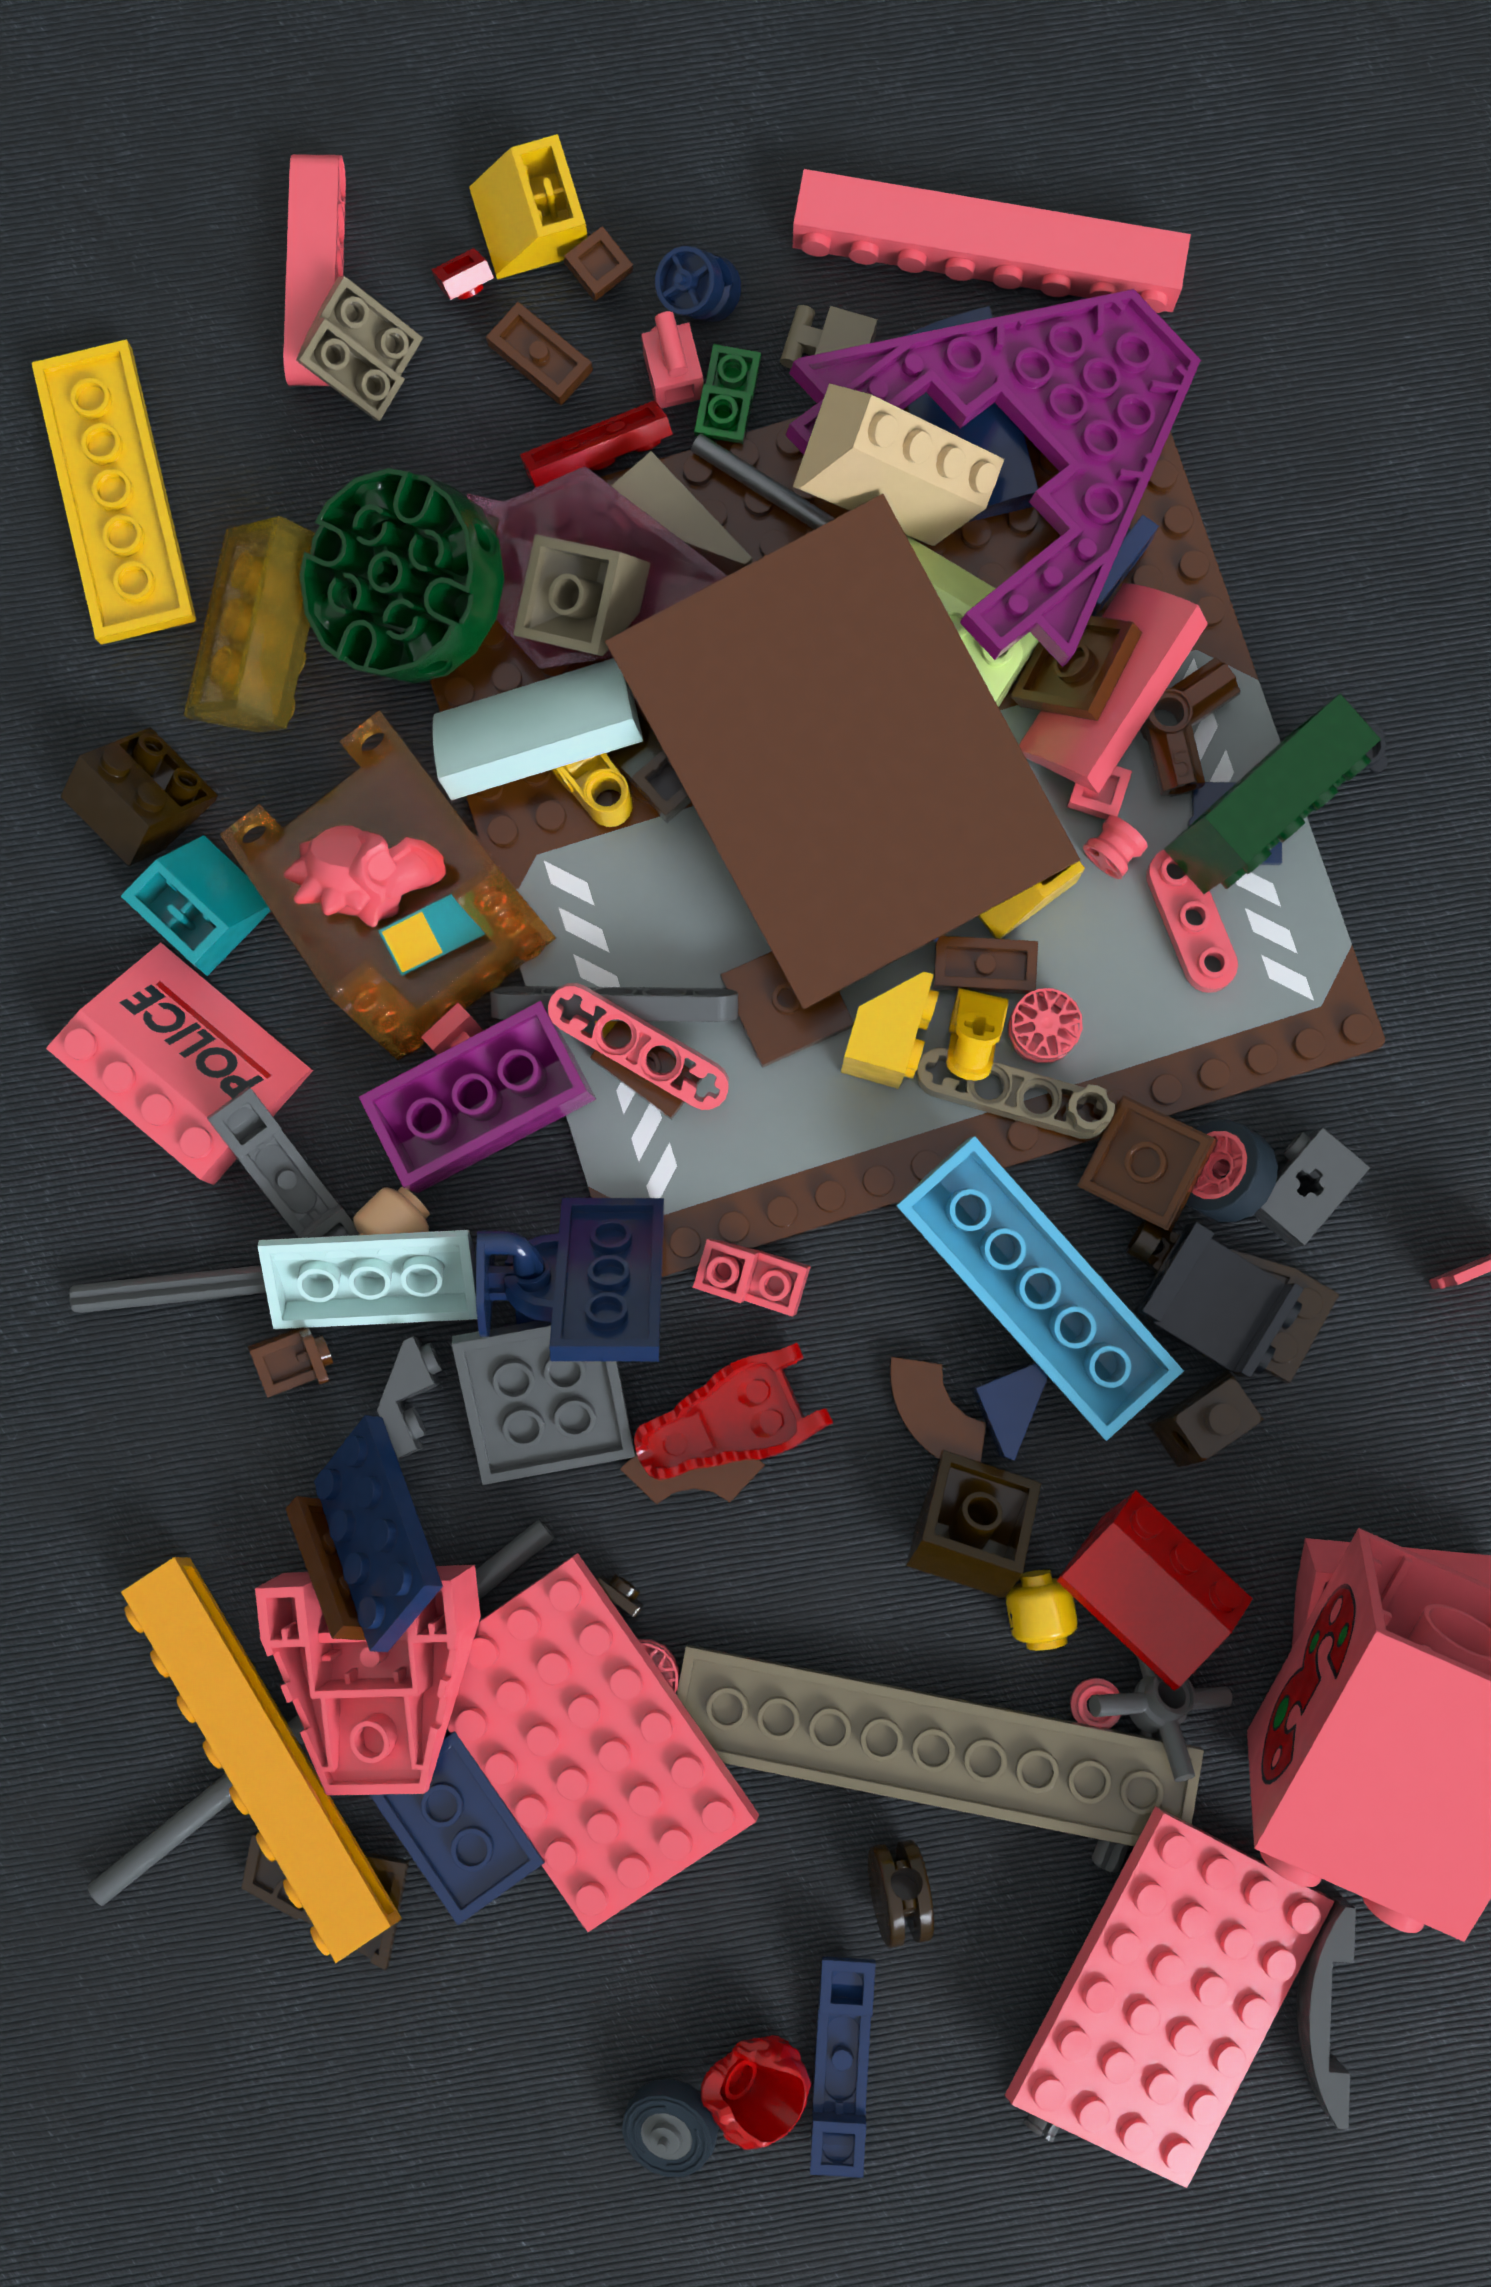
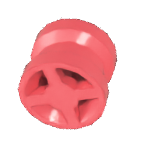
M1110 815L1102 824L1103 832L1097 838H1090L1083 846V850L1086 856L1100 870L1115 879H1121L1129 870L1128 862L1133 857H1140L1148 846L1143 836L1123 819Z

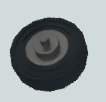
M673 2079L654 2080L640 2087L625 2109L622 2134L625 2146L631 2155L646 2169L666 2177H685L699 2171L710 2158L715 2148L719 2126L715 2123L711 2112L703 2106L701 2093L689 2084Z

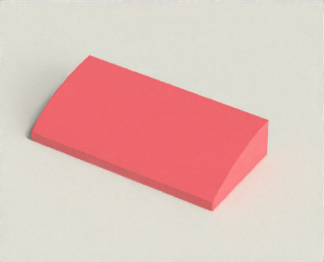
M1123 583L1102 617L1134 622L1142 632V635L1098 721L1040 711L1019 744L1025 758L1099 794L1208 625L1198 604L1154 588Z

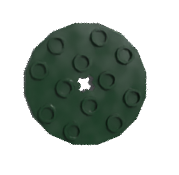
M391 468L356 477L325 503L315 521L320 526L312 539L310 553L304 552L299 575L304 613L321 646L338 660L345 661L355 670L387 678L418 683L447 676L478 651L497 619L505 580L499 539L482 508L450 485L428 476Z

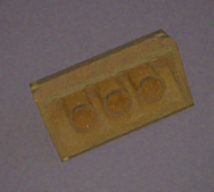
M281 516L226 529L184 717L255 732L287 729L288 721L292 718L295 710L294 694L298 676L305 665L306 653L304 649L309 627L311 626L304 613L299 575L304 552L310 553L315 532Z

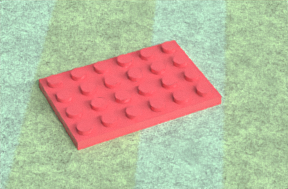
M578 1553L479 1621L447 1729L451 1734L454 1731L538 1850L545 1861L542 1867L587 1932L602 1924L757 1821L759 1813Z
M1155 1806L1005 2093L1006 2098L1015 2107L1187 2188L1335 1901L1312 1887H1304L1287 1881L1275 1873L1266 1863Z

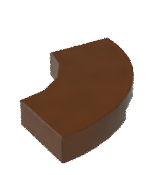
M890 1357V1386L893 1400L901 1420L917 1442L937 1459H940L943 1450L981 1462L986 1423L966 1416L952 1403L943 1385L942 1364Z
M636 1455L624 1464L620 1470L656 1504H659L673 1493L689 1489L714 1492L730 1503L765 1464L760 1460H744L715 1467L697 1468L673 1478L657 1480L647 1474Z

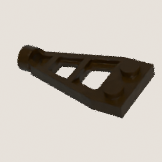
M1144 1219L1131 1238L1126 1253L1145 1263L1157 1274L1180 1234L1169 1232ZM1161 1240L1163 1249L1158 1255L1154 1256L1153 1252ZM1231 1250L1285 1284L1296 1283L1304 1288L1297 1300L1302 1303L1301 1311L1287 1330L1281 1327L1271 1343L1276 1348L1274 1356L1264 1370L1285 1383H1291L1340 1294L1296 1268Z

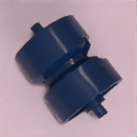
M681 246L668 252L659 263L656 271L655 287L658 298L668 310L676 314L706 322H717L729 316L739 302L741 295L739 273L729 260L695 247Z

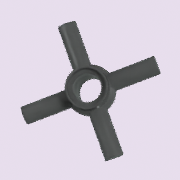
M1137 1657L1143 1679L1138 1682L1133 1693L1093 1695L1089 1700L1090 1712L1094 1717L1130 1715L1134 1724L1144 1732L1150 1734L1160 1733L1175 1782L1192 1779L1195 1777V1772L1180 1724L1184 1722L1188 1712L1191 1710L1230 1707L1232 1704L1231 1690L1227 1686L1193 1688L1191 1682L1187 1679L1174 1691Z

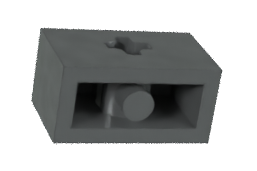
M1324 1128L1310 1133L1309 1136L1302 1131L1287 1146L1282 1155L1288 1160L1277 1172L1276 1185L1267 1202L1253 1214L1293 1249L1306 1245L1370 1169L1367 1164ZM1306 1175L1311 1180L1307 1185L1310 1192L1300 1195L1297 1191L1301 1184L1298 1178Z

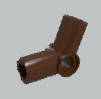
M1216 657L1171 688L1166 689L1140 729L1143 738L1148 741L1161 796L1173 797L1187 794L1205 785L1192 727L1236 698L1241 692L1234 673L1226 663H1222ZM1167 710L1171 712L1177 720V725H1162L1156 719L1155 711Z

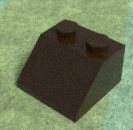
M943 1450L917 1519L906 1566L1005 1599L1023 1574L1041 1483Z

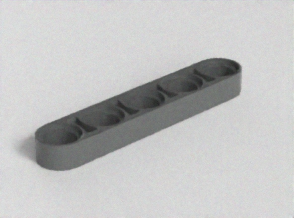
M505 986L493 988L490 990L491 1017L507 1019L539 1001L543 1002L548 1011L551 996L561 986ZM588 987L644 1021L725 1022L738 1018V992L733 989ZM575 994L569 1000L560 998L558 1002L564 1006L565 1009L562 1016L568 1020H571L577 1014L589 1021H598L606 1012V1010L599 1006L596 1007L593 1016L585 1012L580 1007L583 999ZM614 1019V1020H610V1021H622V1020Z

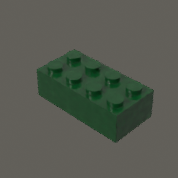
M1341 694L1337 695L1291 732L1166 846L1164 850L1203 894L1220 883L1225 889H1228L1246 873L1250 874L1272 854L1270 850L1279 842L1283 843L1305 824L1303 819L1312 811L1316 812L1339 792L1337 788L1344 781L1347 780L1348 782L1372 761L1366 753L1381 740L1380 737Z

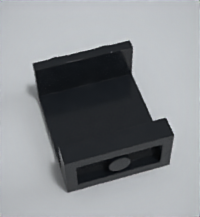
M1198 1222L1187 1224L1134 1312L1238 1377L1251 1378L1254 1371L1260 1374L1274 1356L1276 1348L1271 1343L1281 1327L1287 1330L1300 1313L1302 1303L1297 1300L1304 1288L1296 1283L1285 1284L1226 1248L1212 1239L1214 1232Z

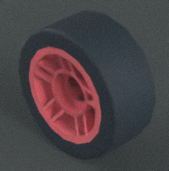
M1212 1120L1197 1127L1196 1130L1218 1141L1186 1205L1218 1222H1237L1253 1215L1267 1202L1276 1185L1278 1165L1274 1150L1262 1136L1233 1120Z

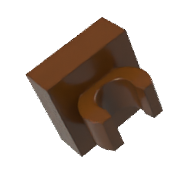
M603 226L564 255V264L594 301L598 300L633 272V264Z

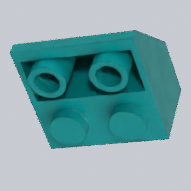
M204 835L156 859L121 895L133 909L187 960L207 976L277 905L273 899Z

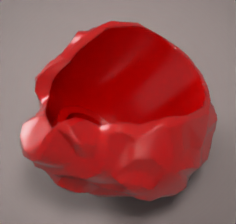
M771 2035L763 2038L742 2040L736 2044L731 2053H728L720 2061L716 2062L706 2072L703 2079L701 2099L703 2106L711 2112L715 2123L723 2131L727 2141L745 2150L758 2149L775 2143L793 2129L807 2104L811 2082L806 2067L801 2061L798 2049L792 2047L789 2041L779 2036Z

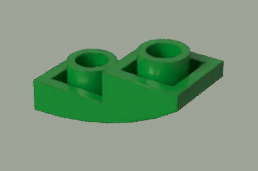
M713 344L706 384H703L694 431L696 436L703 434L707 438L743 444L761 364V352Z

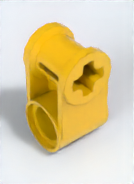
M607 753L552 769V772L570 793H573L592 819L599 825L606 827L618 826L624 823L630 816L633 806L628 783L611 762ZM605 790H615L621 794L620 799L611 806H601L595 802L597 796Z
M958 988L949 1025L951 1035L946 1059L947 1067L954 1075L973 1081L982 1080L989 1076L993 1066L995 1045L999 1043L1003 1031L1009 999Z

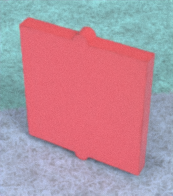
M1491 1254L1430 1279L1429 1282L1432 1289L1456 1286L1490 1272Z

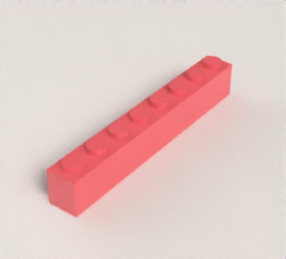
M807 169L803 170L793 224V248L801 249L811 256L823 257L830 254L848 257L852 261L863 265H871L876 262L895 265L901 270L910 273H919L924 270L942 273L957 281H967L970 279L990 281L1001 288L1016 289L1018 287L1037 289L1052 297L1072 295L1092 298L1134 289L1156 313L1163 311L1173 312L1182 290L1191 234Z

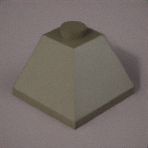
M535 534L513 635L603 656L609 649L605 641L625 631L640 613L651 563L622 552Z

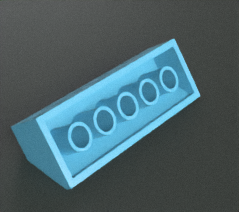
M975 1136L967 1138L896 1205L1105 1441L1112 1437L1184 1372Z

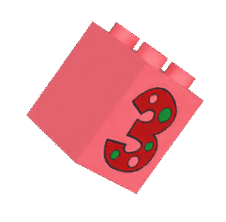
M1358 1528L1247 1730L1254 1849L1260 1851L1265 1863L1275 1873L1291 1883L1304 1887H1314L1320 1883L1321 1879H1324L1362 1896L1364 1903L1376 1917L1397 1930L1417 1933L1422 1930L1424 1925H1427L1465 1942L1491 1899V1586Z

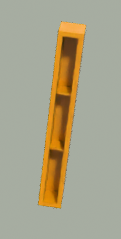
M173 1557L121 1591L128 1604L124 1607L127 1619L137 1632L145 1633L154 1648L150 1652L152 1662L159 1673L165 1678L170 1677L180 1693L176 1697V1701L182 1714L189 1722H196L206 1738L203 1742V1749L208 1759L217 1769H224L233 1785L229 1788V1793L234 1804L242 1814H250L259 1830V1833L256 1834V1840L261 1851L270 1861L276 1860L286 1877L283 1881V1886L287 1896L297 1908L303 1907L314 1926L310 1928V1932L318 1949L325 1956L331 1954L333 1960L337 1963L400 1921L402 1918L332 1798L330 1795H326L316 1771L191 1558Z

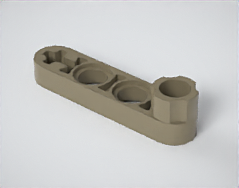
M947 1048L929 1050L922 1056L917 1068L916 1078L919 1086L925 1093L933 1097L1079 1139H1091L1099 1136L1110 1123L1115 1111V1104L1109 1100L1107 1090L1098 1085L1088 1084L1084 1088L993 1062L990 1074L997 1076L1003 1084V1092L996 1099L987 1100L980 1097L975 1091V1081L973 1080L966 1081L965 1093L956 1091L960 1080L948 1077L944 1078L942 1085L932 1082L933 1074L925 1071L926 1067L935 1068L938 1061L946 1062ZM1034 1087L1046 1090L1052 1098L1051 1109L1042 1114H1035L1029 1111L1023 1101L1025 1092ZM1062 1094L1071 1098L1066 1105L1063 1121L1054 1119L1061 1106ZM1085 1103H1091L1094 1105L1093 1113L1101 1116V1119L1087 1122L1078 1115L1077 1110L1082 1109Z

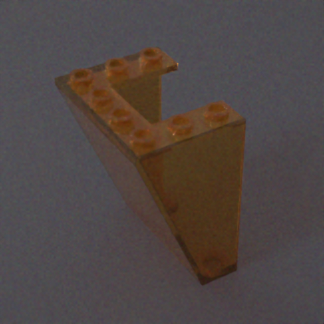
M379 710L340 741L347 752L361 766L356 772L284 828L261 804H258L222 832L220 836L330 999L399 1061L406 1054L419 1049L424 1043L421 1037L457 1003L466 1009L486 992L500 986L509 974L526 961L537 957L556 937L404 739ZM376 733H384L383 740L377 747L368 751L362 750V745L368 737ZM352 825L362 831H369L370 833L383 836L387 841L388 849L397 845L406 837L427 842L444 857L446 874L441 881L429 887L412 890L403 894L399 902L398 914L378 921L377 926L371 927L367 926L358 916L341 914L339 912L326 916L322 912L320 902L297 904L293 898L301 886L286 879L284 872L301 857L299 851L301 843L313 840L323 831L332 827ZM257 826L266 827L264 834L256 841L250 843L242 842L244 835L250 829ZM452 894L460 906L484 931L485 935L401 976L378 930Z

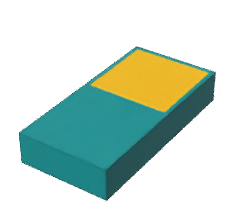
M470 885L378 930L401 976L493 931Z

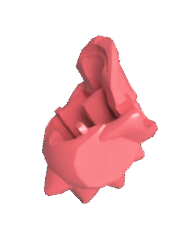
M350 825L332 827L323 831L313 840L301 843L299 845L301 857L284 872V877L301 886L293 898L297 904L320 902L322 912L326 916L337 912L358 916L367 926L375 927L378 921L398 914L399 902L403 894L412 890L429 887L441 881L446 872L442 854L423 840L406 837L400 843L388 849L387 841L383 836L370 833L369 831H362Z

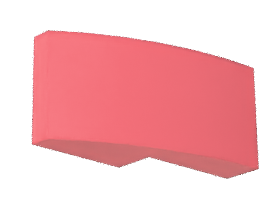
M708 1238L693 1288L738 1303L747 1301L793 1317L797 1314L811 1266L752 1248Z

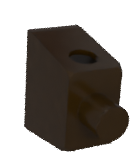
M1227 1370L1148 1425L1176 1466L1182 1467L1207 1460L1264 1419L1232 1373ZM1177 1432L1184 1438L1188 1447L1181 1441Z

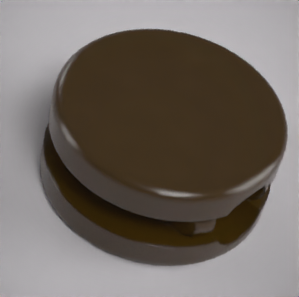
M913 1840L899 1841L896 1848V1862H893L890 1851L885 1844L872 1846L868 1853L869 1884L875 1917L884 1943L889 1948L903 1946L905 1941L904 1917H906L910 1933L916 1943L930 1941L934 1934L933 1902L925 1863L918 1845Z

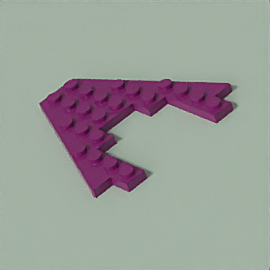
M1134 289L798 358L793 362L789 374L817 404L791 422L785 435L804 455L829 383L871 394L902 410L927 392L959 428H962L995 402L1059 470L1056 476L1035 491L1029 502L1059 533L1060 537L967 611L960 623L994 660L1030 632L1063 667L1068 663L1078 647L1201 359Z

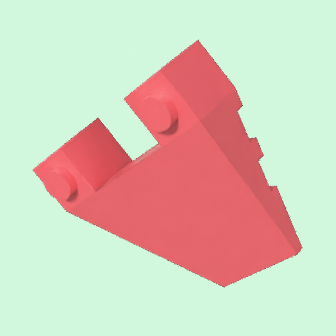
M475 1565L436 1566L443 1587L388 1652L369 1651L366 1640L332 1639L308 1572L282 1573L255 1588L262 1645L267 1657L270 1655L274 1656L285 1682L280 1686L287 1703L293 1701L304 1727V1730L300 1732L326 1795L425 1794L429 1790L481 1617Z

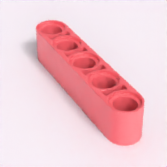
M293 154L290 158L283 352L284 372L288 386H329L296 360L306 335L337 278L343 276L346 175L342 155Z

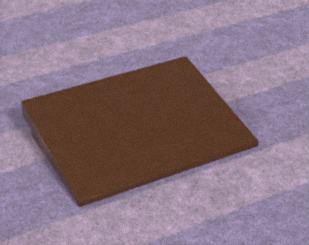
M884 494L871 499L605 641L803 1009H808L844 988L857 983L1080 861L1076 850Z

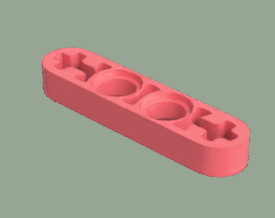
M567 983L559 987L551 996L548 1004L549 1017L553 1024L567 1034L695 1108L710 1110L718 1107L726 1099L729 1090V1077L724 1068L708 1057L584 985ZM574 994L580 996L583 999L580 1004L581 1009L592 1016L597 1006L606 1010L596 1022L593 1035L583 1030L590 1022L586 1018L576 1014L571 1020H568L562 1016L565 1008L562 1004L558 1003L560 998L569 1000ZM619 1019L629 1025L632 1037L627 1045L613 1047L605 1042L602 1029L608 1021ZM660 1045L669 1047L676 1056L675 1067L666 1073L653 1071L647 1063V1053L651 1048ZM685 1058L695 1062L689 1069V1072L695 1076L704 1078L708 1073L716 1076L714 1085L720 1090L717 1094L708 1092L704 1098L696 1094L697 1084L687 1077H684L682 1086L672 1082L680 1075Z

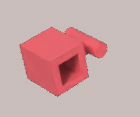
M662 312L655 316L656 326L650 332L641 334L643 356L654 400L661 409L701 400L703 389V375L690 324L677 325L673 312Z

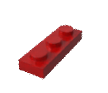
M654 400L520 454V457L535 489L541 487L554 488L569 481L571 475L588 468L598 470L608 467L614 463L616 457L633 450L638 452L650 450L659 445L661 439L673 435L666 414Z

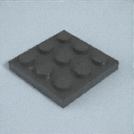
M538 1320L490 1329L489 1337H480L479 1331L452 1336L454 1358L482 1485L635 1457L617 1361H550L551 1322Z

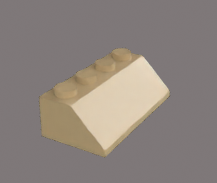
M829 383L793 487L848 511L884 494L905 535L935 546L987 508L1004 459L876 396Z

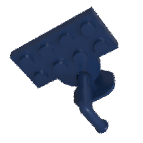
M562 1198L559 1233L541 1235L530 1240L515 1232L478 1231L476 1311L479 1336L489 1337L493 1301L508 1300L516 1310L517 1324L538 1320L551 1322L550 1361L659 1362L664 1198ZM495 1255H509L505 1261V1266H495Z

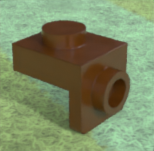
M295 1328L248 1346L267 1398L317 1379L319 1385L329 1381L325 1367L333 1364L331 1354L323 1335L313 1338L309 1328Z

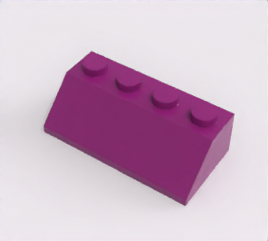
M539 1001L359 1096V1099L403 1188L420 1193L596 1100V1097L571 1049L557 1026L552 1023L543 1002Z

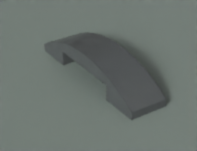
M249 1086L207 1117L229 1149L299 1238L359 1235L353 1221L335 1201Z
M1332 1896L1331 1899L1335 1902L1301 1966L1297 1995V2026L1303 2063L1318 2102L1325 2114L1338 2129H1349L1350 2073L1338 2059L1329 2058L1333 1962L1354 1963L1356 1908L1343 1897Z

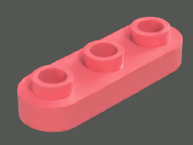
M1163 849L1153 858L1146 874L1147 883L1187 981L1195 989L1202 992L1213 993L1220 991L1234 979L1237 973L1238 960L1210 891L1203 894L1184 871L1182 878H1171L1166 868L1170 864L1177 865V863ZM1186 911H1197L1202 917V923L1200 925L1188 923L1185 917ZM1208 956L1217 958L1221 964L1220 971H1209L1204 963L1205 958Z

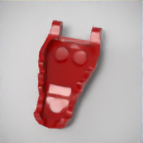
M796 1342L780 1350L749 1356L725 1366L714 1374L704 1386L693 1391L680 1401L673 1410L640 1425L635 1433L634 1444L637 1457L647 1474L654 1479L663 1480L679 1476L697 1468L715 1467L732 1462L773 1457L793 1449L816 1432L831 1425L833 1420L827 1408L816 1410L804 1417L783 1370L804 1358L799 1344Z

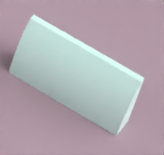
M614 658L434 714L433 748L437 778L451 800L643 742L633 693Z
M469 1230L259 1240L258 1242L259 1257L273 1329L477 1319L476 1256Z

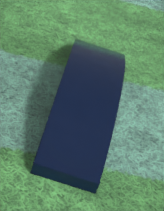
M822 1956L814 2064L810 2175L863 2178L867 2080L876 1966L874 1959Z

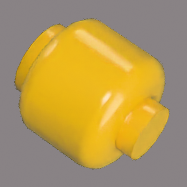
M1034 1570L1023 1573L1020 1577L1021 1583L1013 1586L1006 1596L1012 1636L1016 1640L1026 1643L1027 1649L1034 1651L1055 1649L1068 1644L1067 1637L1076 1631L1078 1623L1074 1597L1056 1581V1578H1052L1051 1570Z

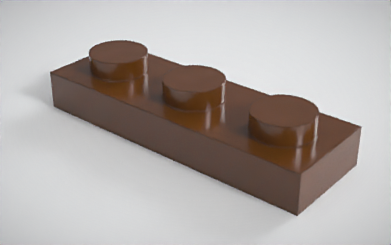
M296 1496L285 1510L331 1638L366 1640L362 1627L358 1622L357 1611L348 1584L344 1579L343 1569L334 1541L330 1536L329 1526L319 1498Z

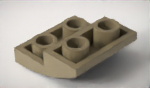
M340 276L335 281L318 311L296 361L373 419L380 421L405 379L401 377V374L423 340V337L347 277Z

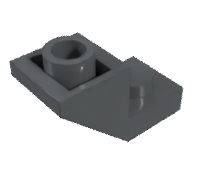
M411 1337L403 1341L377 1408L379 1416L384 1420L398 1458L406 1457L423 1449L420 1437L426 1435L423 1422L415 1407L407 1409L403 1401L440 1385L436 1373L443 1370L431 1343L423 1345L418 1337Z

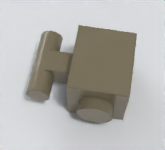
M798 305L780 363L787 368H791L793 362L801 358L803 353L815 355L874 343L878 319L830 306L823 330L811 327L815 316L814 309L806 305Z

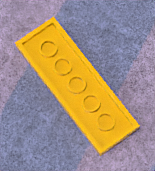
M128 340L32 362L95 639L100 645L196 622L133 350Z

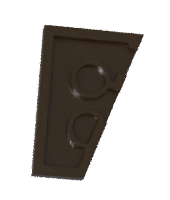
M256 1831L251 1837L241 1888L296 1920L300 1918L314 1926L303 1907L297 1908L287 1896L283 1886V1881L286 1877L277 1861H270L261 1851L256 1840V1834L259 1832ZM363 1851L398 1913H400L410 1860ZM397 1923L356 1951L370 1958L371 1963L386 1971L390 1965Z

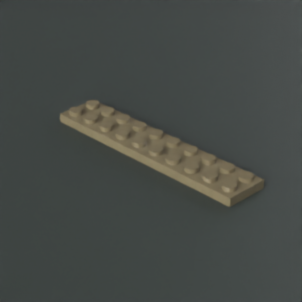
M687 1645L685 1648L677 1696L723 1763L1129 1846H1135L1155 1806L1192 1825L1204 1753L1201 1747L1186 1744L1195 1777L1186 1781L1175 1782L1162 1739L1099 1728L1087 1724Z

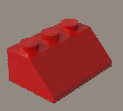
M1137 1490L1102 1516L1056 1580L1174 1691L1232 1633L1253 1599Z

